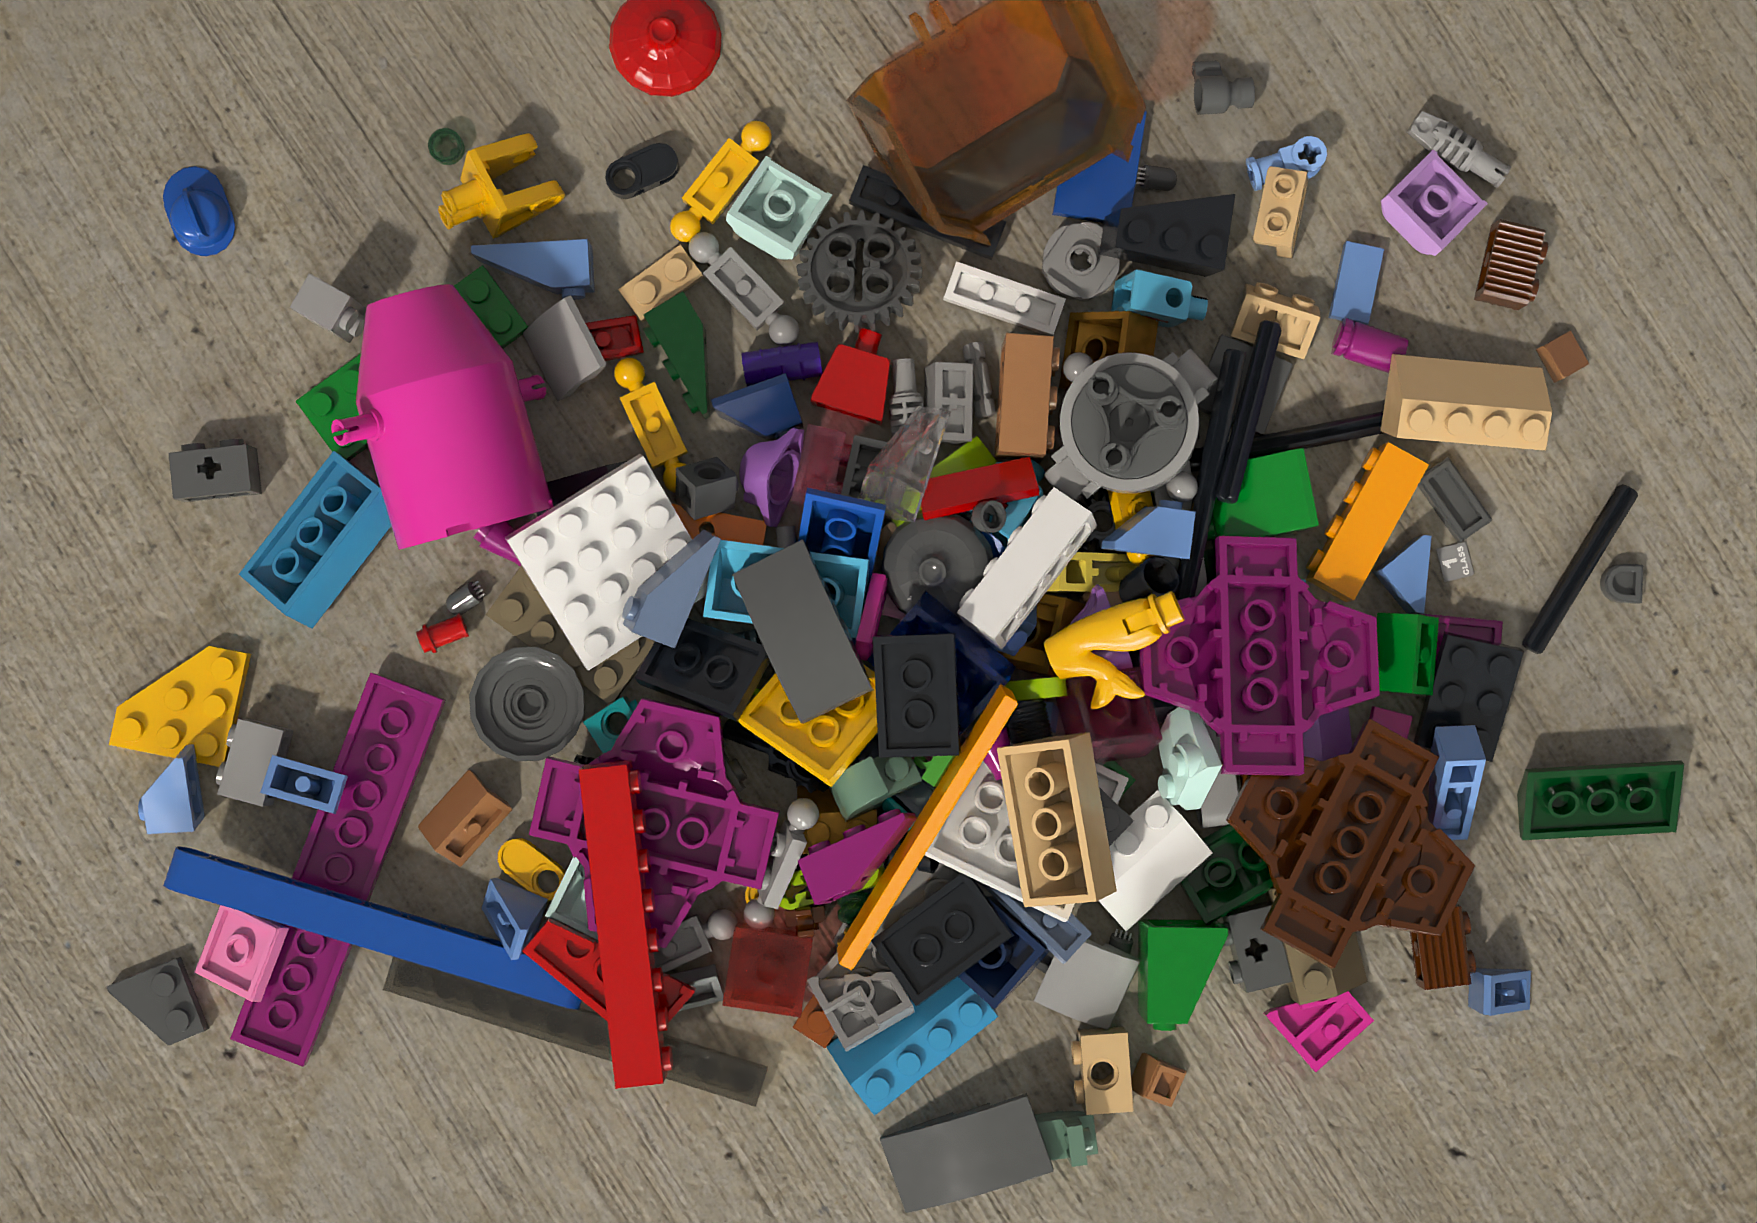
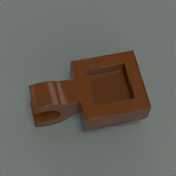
M814 904L808 907L795 908L794 910L785 909L784 911L786 927L795 926L799 938L815 936L814 930L819 929V923L826 922L825 904Z

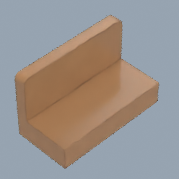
M468 770L420 822L418 828L436 852L461 867L512 811V807L507 801L486 788L474 772Z

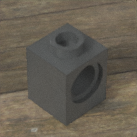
M718 457L676 468L675 501L694 520L735 508L736 491L739 487L738 478L735 472L729 469Z

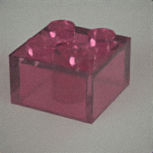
M1140 667L1118 669L1140 687ZM1090 676L1067 678L1068 696L1055 697L1065 735L1090 732L1095 763L1145 757L1163 740L1150 696L1145 695L1136 699H1128L1116 695L1106 706L1099 709H1091L1090 705L1097 681Z

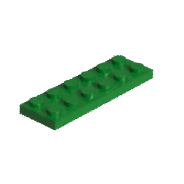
M483 265L454 285L503 349L523 335V332L529 327ZM361 354L296 400L298 406L331 451L337 452L348 461L368 448L367 440H360L340 446L333 437L348 431L342 430L332 433L331 425L335 419H345L359 415L355 401Z

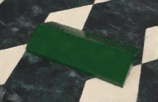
M1682 760L1525 769L1517 792L1521 840L1676 832L1684 763Z
M1230 824L1202 839L1213 854L1180 883L1188 900L1206 926L1274 888L1266 862Z

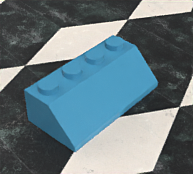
M333 451L239 575L284 615L313 629L391 527L379 483L343 456Z
M959 977L919 1006H915L909 997L915 1013L846 1052L838 1037L827 1045L828 1051L847 1081L874 1116L998 1017L996 1009L994 1010Z

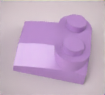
M1432 150L1381 200V210L1385 219L1414 249L1422 254L1433 256L1441 252L1488 204L1437 155L1438 152Z

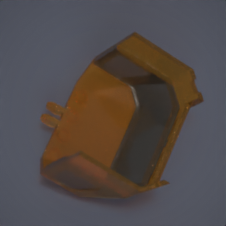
M934 0L928 6L932 17L942 31L931 37L922 17L916 12L909 15L910 25L921 43L869 74L846 100L879 164L923 220L939 233L951 236L956 235L987 245L991 244L987 236L982 233L984 230L1112 153L1129 162L1133 149L1131 142L1137 123L1141 124L1146 105L1097 0H991L951 24L939 1Z

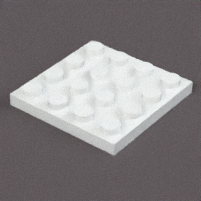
M641 454L633 457L505 537L588 671L642 637L631 632L623 625L625 619L622 617L628 598L630 596L634 597L639 586L692 540L646 459ZM709 569L695 602L706 596Z
M982 761L926 851L925 856L1023 902L1002 779L996 781L993 773L985 762ZM1095 763L1099 787L1118 805L1129 778ZM1075 903L1035 906L1033 908L1066 922Z

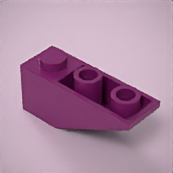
M894 809L878 816L879 824L868 829L862 824L846 830L842 833L844 839L831 845L830 840H826L807 849L809 855L797 861L814 904H829L863 889L916 821V814L901 813L900 809Z

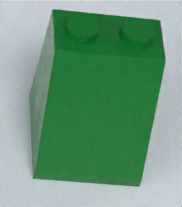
M1304 447L1248 460L1238 501L1234 504L1218 501L1217 497L1215 499L1207 541L1212 540L1213 548H1215V539L1218 536L1275 537L1319 526Z
M1140 919L1138 921V959H1140L1138 965V1013L1147 1024H1153L1154 1030L1173 1031L1177 1030V1024H1188L1228 937V928L1217 920L1207 926L1202 919Z

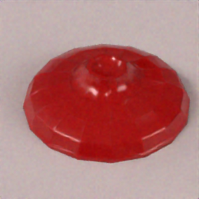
M627 0L620 6L611 24L609 49L616 69L631 86L649 95L674 97L694 90L711 75L720 57L722 33L714 11L704 0Z

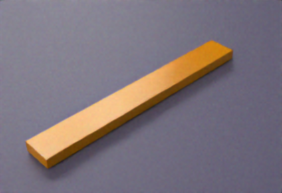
M1000 684L961 746V754L956 755L838 945L837 954L840 965L850 970L856 966L1017 707V699L1012 690Z

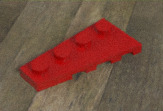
M549 918L526 944L522 952L607 1021L598 941ZM663 973L664 991L658 992L660 1007L667 1008L668 1022H670L695 993L696 988Z

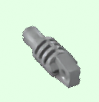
M1421 111L1407 131L1411 137L1429 152L1432 150L1438 152L1437 155L1449 165L1455 167L1460 172L1470 170L1491 183L1495 188L1502 184L1506 178L1504 174L1507 175L1511 169V166L1502 163L1483 151L1484 146L1481 145L1482 142L1457 128L1452 123L1427 112Z
M914 359L892 360L894 395H891V399H889L892 447L901 448L902 465L904 467L920 466L919 446L927 445L923 397L921 393H917Z

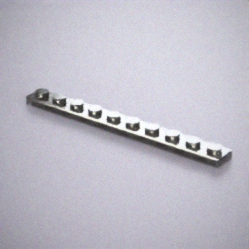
M393 957L383 987L385 991L612 1062L608 1022L596 1012L583 1008L576 1010L561 1007ZM663 1034L664 1046H671L673 1055V1070L667 1071L666 1079L756 1107L768 1066Z

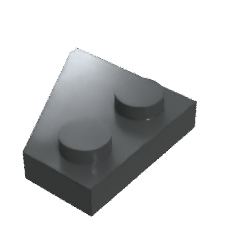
M181 957L107 986L108 992L168 1046L209 1029Z

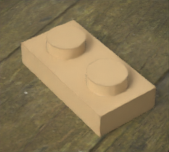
M680 244L618 290L643 323L646 321L643 314L682 291H687L701 281L704 276Z

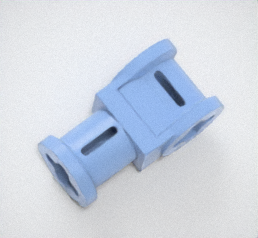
M1306 136L1299 139L1293 145L1280 148L1275 154L1255 159L1253 156L1246 158L1247 173L1254 191L1262 189V185L1265 184L1267 170L1270 166L1307 172L1308 179H1310L1320 171L1321 166L1324 164L1327 157V148L1319 138ZM1302 152H1305L1307 157H1314L1312 164H1309L1307 159H1299Z

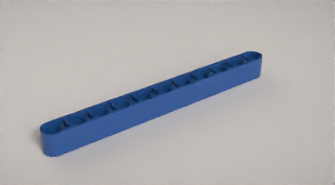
M181 846L175 848L163 885L172 891L569 1009H580L581 999L524 952L519 959L511 960L499 940L196 849Z

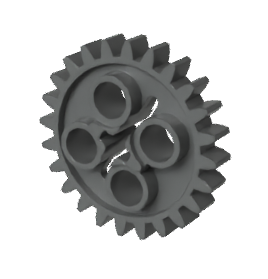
M860 210L857 220H852L849 213L844 212V222L840 224L833 217H830V229L828 230L818 225L816 227L818 239L813 237L806 238L809 250L799 251L800 261L803 263L797 264L796 267L798 276H801L798 279L799 290L805 291L803 293L805 304L813 303V314L816 316L825 311L824 320L827 325L837 318L841 331L846 328L848 322L854 323L856 333L860 332L862 323H868L871 331H875L876 320L879 319L889 326V314L891 313L902 318L904 315L901 303L913 306L914 300L911 293L920 292V282L917 279L922 278V267L918 266L921 263L920 252H914L916 249L914 238L905 240L907 238L906 228L902 227L894 231L893 218L881 224L880 214L877 212L871 221L866 220L864 210ZM863 241L865 244L863 248L862 300L856 302L857 244ZM842 249L850 252L844 257L833 255L834 252ZM878 250L888 252L882 258H876L871 255ZM840 284L848 287L846 291L841 293L831 291L834 286ZM877 285L887 288L886 291L878 294L872 293L869 290Z

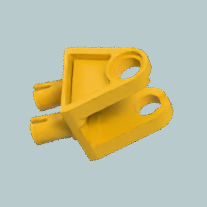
M532 134L518 135L467 151L460 178L463 184L448 191L445 190L441 194L444 205L438 206V212L447 229H451L460 223L478 216L483 220L494 239L549 210L565 198V193L556 180L504 195L502 189H496L493 184V179L536 155L534 149L538 148Z

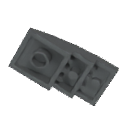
M803 539L732 574L762 645L800 723L804 724L874 690L846 623L840 617L827 584L821 578L808 545Z
M1027 1093L993 1105L987 1103L955 1115L952 1112L880 1137L881 1145L906 1213L978 1196L1054 1172Z

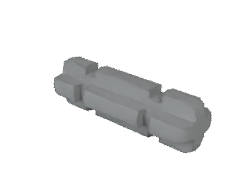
M982 342L968 343L963 347L965 362L973 364V398L976 400L973 403L975 416L977 418L991 417L995 415L996 407L994 398L990 396L993 391L988 365L983 360L986 357L984 344Z

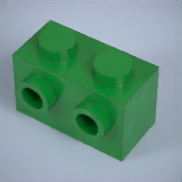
M1377 613L1379 691L1433 696L1439 618L1419 614Z

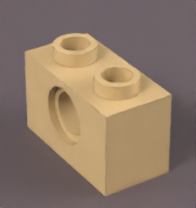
M1111 1027L1108 1030L1103 1028L1077 1030L1078 1041H1071L1073 1065H1080L1081 1080H1074L1076 1104H1082L1086 1115L1133 1112L1128 1032L1124 1027ZM1098 1062H1107L1111 1065L1110 1074L1102 1080L1094 1079L1091 1076L1093 1066Z

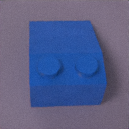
M807 487L798 541L803 539L808 545L810 552L869 559L870 585L886 505Z

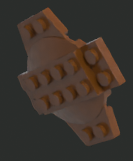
M1372 719L1365 720L1348 754L1338 755L1324 761L1304 756V774L1300 776L1248 775L1226 821L1266 862L1276 890L1274 893L1276 898L1260 929L1329 968L1336 967L1353 932L1364 931L1376 925L1435 937L1441 936L1475 865L1440 828L1436 829L1428 820L1425 808L1428 806V803L1422 791L1439 757Z

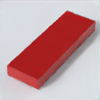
M1030 456L915 481L924 521L973 510L974 506L982 501H997L1002 504L1039 496V486Z

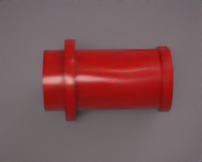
M460 613L429 627L427 624H423V629L416 631L424 653L429 651L437 653V648L464 637H469L468 630Z

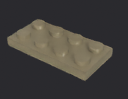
M522 565L486 613V616L529 647H539L558 654L575 670L580 684L609 705L615 702L643 664L655 642L642 636L588 671Z

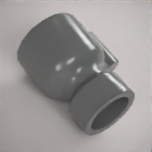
M1217 60L1196 61L1192 63V75L1195 82L1194 105L1198 115L1222 114L1231 105H1234L1237 109L1253 107L1255 86L1252 77L1236 78L1234 82H1230L1223 75L1220 63Z

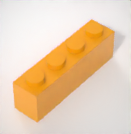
M1389 442L1379 446L1378 449L1372 447L1361 466L1366 469L1359 483L1353 481L1343 498V501L1348 503L1341 516L1336 514L1325 530L1324 534L1329 537L1322 550L1317 548L1313 552L1306 565V569L1310 570L1306 580L1345 602L1354 601L1429 464Z

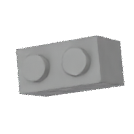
M309 273L289 308L350 343L353 336L358 337L364 330L366 308L351 296Z
M251 718L238 719L237 724H233L228 732L226 745L230 747L227 761L221 763L217 772L216 784L220 785L217 795L262 807L273 805L275 797L262 794L260 791L272 755L286 759L294 730Z

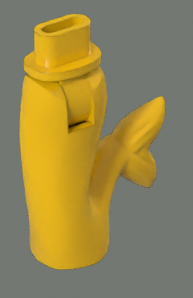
M1172 591L1159 597L1151 594L1148 596V599L1140 598L1086 616L1046 639L1044 647L1048 660L1060 679L1090 676L1097 681L1090 708L1099 709L1109 704L1116 695L1128 699H1136L1145 696V692L1126 674L1119 671L1114 664L1092 653V651L1108 650L1122 652L1142 649L1156 642L1162 636V632L1164 634L1170 633V627L1185 621V618Z

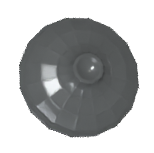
M918 514L895 529L884 547L881 573L888 578L886 592L898 610L919 623L943 626L962 622L957 613L960 609V601L971 588L975 589L982 581L984 570L994 557L991 545L983 533L976 529L973 523L959 514L925 521L923 515Z
M513 647L492 657L477 673L469 694L470 719L479 738L496 754L517 762L540 761L560 752L577 734L584 715V690L575 670L558 654L539 647Z

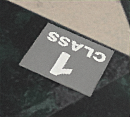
M1466 542L1436 549L1444 582L1474 575Z

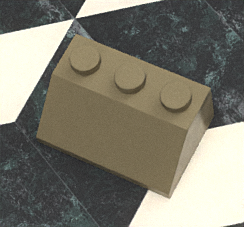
M1271 888L1265 893L1267 902L1273 904L1276 898L1274 895L1275 888ZM1356 932L1352 933L1335 968H1329L1283 942L1293 982L1287 983L1290 998L1299 1005L1339 996L1367 982Z

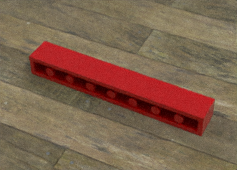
M632 760L583 765L578 771L615 1089L664 1084L668 1074L667 1071L673 1070V1055L671 1046H664L663 1031H668L669 1022L667 1008L660 1007L658 992L664 991L662 967H655L654 952H659L660 943L658 929L651 928L649 913L655 912V898L653 889H646L645 873H650L651 865L649 850L642 849L640 837L641 833H646L645 813L643 809H637L636 794L641 793L639 769L633 770Z

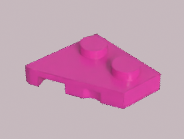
M1349 991L1336 997L1299 1005L1296 1002L1267 1009L1263 1013L1315 1072L1374 1022Z

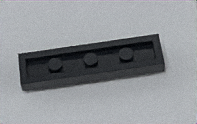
M864 165L849 199L850 205L873 214L877 212L881 217L888 220L893 218L896 223L990 260L994 256L1006 226V221Z

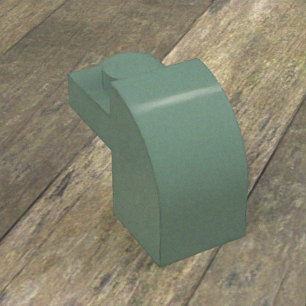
M871 756L846 769L832 787L829 786V789L845 822H848L881 807L885 799L920 784L922 778L912 757L879 758L878 756L872 758Z
M1056 1111L1035 1114L1051 1160L1067 1158L1071 1166L1076 1167L1088 1165L1087 1155L1098 1154L1093 1115H1086L1085 1111Z

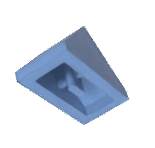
M1429 535L1413 538L1373 571L1375 576L1407 614H1424L1432 537Z
M492 878L489 881L481 909L510 959L516 960L520 958L523 948L539 929L548 899L499 878Z
M1476 968V972L1470 974L1472 984L1469 985L1468 1007L1489 1016L1530 1009L1531 970Z

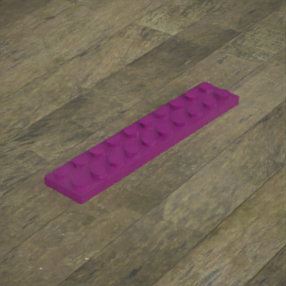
M370 672L332 771L348 776L337 812L333 814L317 810L294 870L293 879L362 900H370L445 704V699ZM282 924L288 927L289 930L261 1002H251L245 998L230 1039L303 1067L308 1063L353 944Z

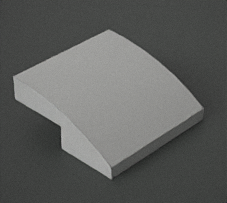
M571 295L563 298L545 311L523 332V336L557 401L570 397L582 383L596 378L607 365Z
M1087 939L1066 963L1062 964L1055 956L1053 957L1034 1001L1078 1021L1108 1030L1139 965L1140 959L1107 943L1101 946Z

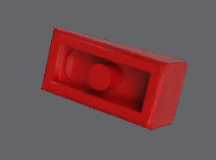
M636 315L586 323L605 361L644 353Z

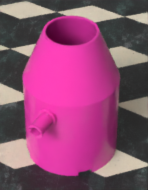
M452 284L431 286L401 293L366 306L355 401L359 415L345 419H335L331 425L332 433L342 430L348 431L333 437L340 446L360 440H367L398 550L554 507L524 403L543 399L546 395V387L532 389V387L545 382L539 375L517 379L513 361Z

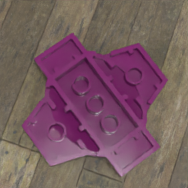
M1218 536L1215 539L1216 578L1207 584L1197 596L1178 600L1185 621L1171 626L1170 633L1164 634L1162 632V636L1156 642L1140 649V688L1147 696L1198 713L1210 728L1216 731V737H1220L1221 774L1300 776L1304 774L1303 733L1314 725L1318 717L1380 696L1377 618L1332 601L1326 603L1315 599L1308 590L1310 586L1298 577L1296 538Z
M642 698L612 749L600 755L589 764L632 760L633 770L639 769L641 793L636 794L637 809L644 810L646 819V833H641L640 837L642 849L649 850L651 865L650 873H645L646 889L652 888L655 898V912L649 913L651 928L658 929L660 947L666 948L699 894L709 889L711 890L721 881L762 889L780 810L742 802L743 799H740L737 790L726 776L720 715ZM548 756L543 769L529 835L567 844L573 857H577L583 865L588 929L597 932L578 771L584 764Z

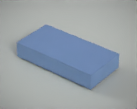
M1350 241L1344 243L1328 318L1343 321L1346 317L1352 319L1353 323L1369 324L1384 253L1383 248Z

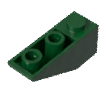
M682 291L643 314L649 325L642 329L653 348L661 345L668 358L663 360L662 363L672 380L675 381L681 378L688 391L681 395L693 415L700 411L703 417L707 419L710 417L706 330L685 293Z

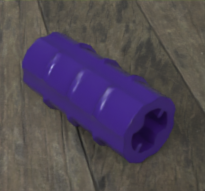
M818 341L803 344L798 342L797 345L783 347L779 345L777 348L763 350L760 348L756 351L741 353L747 387L785 373L788 381L805 380L806 378L818 377L823 374Z

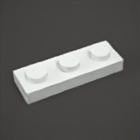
M956 261L943 300L1046 336H1053L1066 299Z

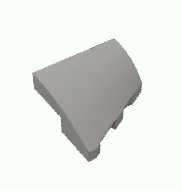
M892 971L876 972L871 976L844 974V977L826 979H819V976H814L807 980L846 1052L915 1013L912 1002Z

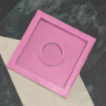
M220 905L195 973L251 1002H261L289 928L278 922Z

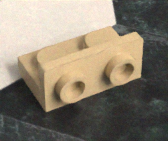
M1270 166L1267 170L1253 241L1256 244L1276 247L1277 256L1293 258L1308 187L1307 172Z
M1257 282L1255 286L1246 284L1243 291L1244 297L1231 329V337L1254 344L1259 324L1263 320L1275 321L1280 324L1282 330L1276 351L1305 359L1321 318L1319 307L1314 305L1315 301L1299 294H1293L1292 298L1278 294L1277 288L1265 283Z

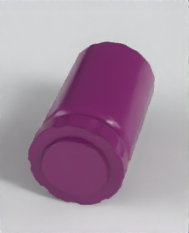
M1345 317L1335 333L1331 354L1339 357L1343 355L1345 359L1389 373L1392 354L1405 355L1409 340L1408 338L1361 322L1353 323L1352 319Z

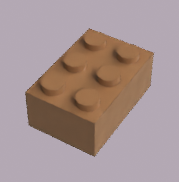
M1006 333L1001 346L994 452L996 460L1011 461L1030 456L1031 460L1040 463L1046 453L1050 454V449H1053L1055 426L1048 425V416L1053 414V410H1056L1057 387L1050 385L1051 377H1055V372L1059 369L1060 348L1053 347L1054 336Z

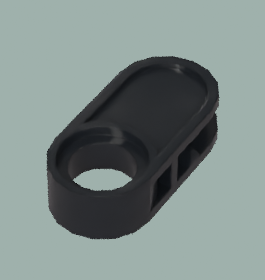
M656 143L611 163L606 170V184L612 194L618 198L629 199L674 179L679 170L678 157L673 148L667 144ZM623 169H628L635 174V182L627 189H620L614 184L615 174Z

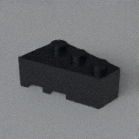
M1236 194L1121 208L1105 216L1099 255L1204 277L1221 272L1225 269Z

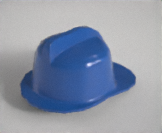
M196 166L183 168L173 174L165 185L163 201L171 228L180 245L190 253L200 256L216 255L226 249L234 236L235 221L224 188L217 176L207 169Z

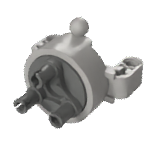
M1192 348L1179 358L1172 352L1164 360L1141 353H1119L1104 357L1096 362H1093L1091 357L1085 353L1077 352L1069 355L1064 362L1063 371L1066 378L1073 383L1065 395L1060 413V432L1064 446L1051 456L1056 464L1044 474L1049 483L1076 502L1081 501L1084 496L1088 499L1100 488L1117 493L1134 494L1152 491L1165 484L1169 497L1174 501L1184 503L1192 500L1197 493L1198 484L1193 475L1182 471V469L1188 463L1197 441L1199 429L1197 405L1209 395L1208 391L1217 383L1218 378Z

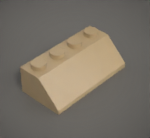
M1392 354L1381 424L1382 432L1396 438L1546 451L1552 408L1543 368Z
M1090 732L1053 736L997 748L1024 907L1097 902L1116 892Z

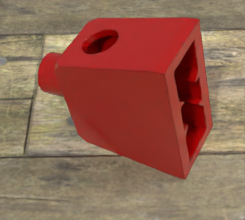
M861 328L854 348L838 344L812 394L811 404L881 426L890 369V359L876 355L882 335L878 332Z

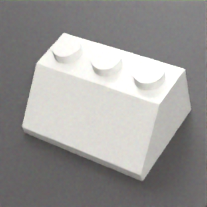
M1158 790L1130 815L1134 820L1133 823L1109 847L1117 891L1099 900V902L1126 932L1213 854L1183 816L1167 799L1162 798Z

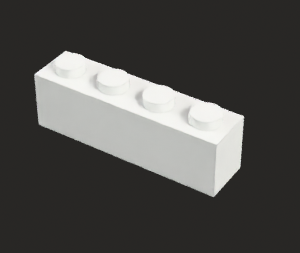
M1055 487L1047 496L1043 495L1036 501L1032 508V516L1023 527L1019 526L1012 532L1008 539V547L999 558L995 557L989 562L984 570L982 581L975 589L971 588L968 590L959 604L960 609L957 613L962 621L1001 650L1097 527L1091 511Z

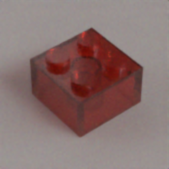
M738 922L734 928L722 1006L801 1018L814 936L799 938L798 932L774 927L756 929L750 927L747 923Z

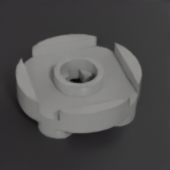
M1091 222L1065 225L1056 230L1049 238L1043 251L1042 273L1050 287L1059 295L1071 300L1089 301L1103 294L1112 285L1119 271V259L1099 255L1103 232L1101 226ZM1082 252H1085L1089 255L1087 262L1091 267L1087 270L1081 268L1078 271L1073 268L1074 261L1070 259V256L1073 253L1079 256Z

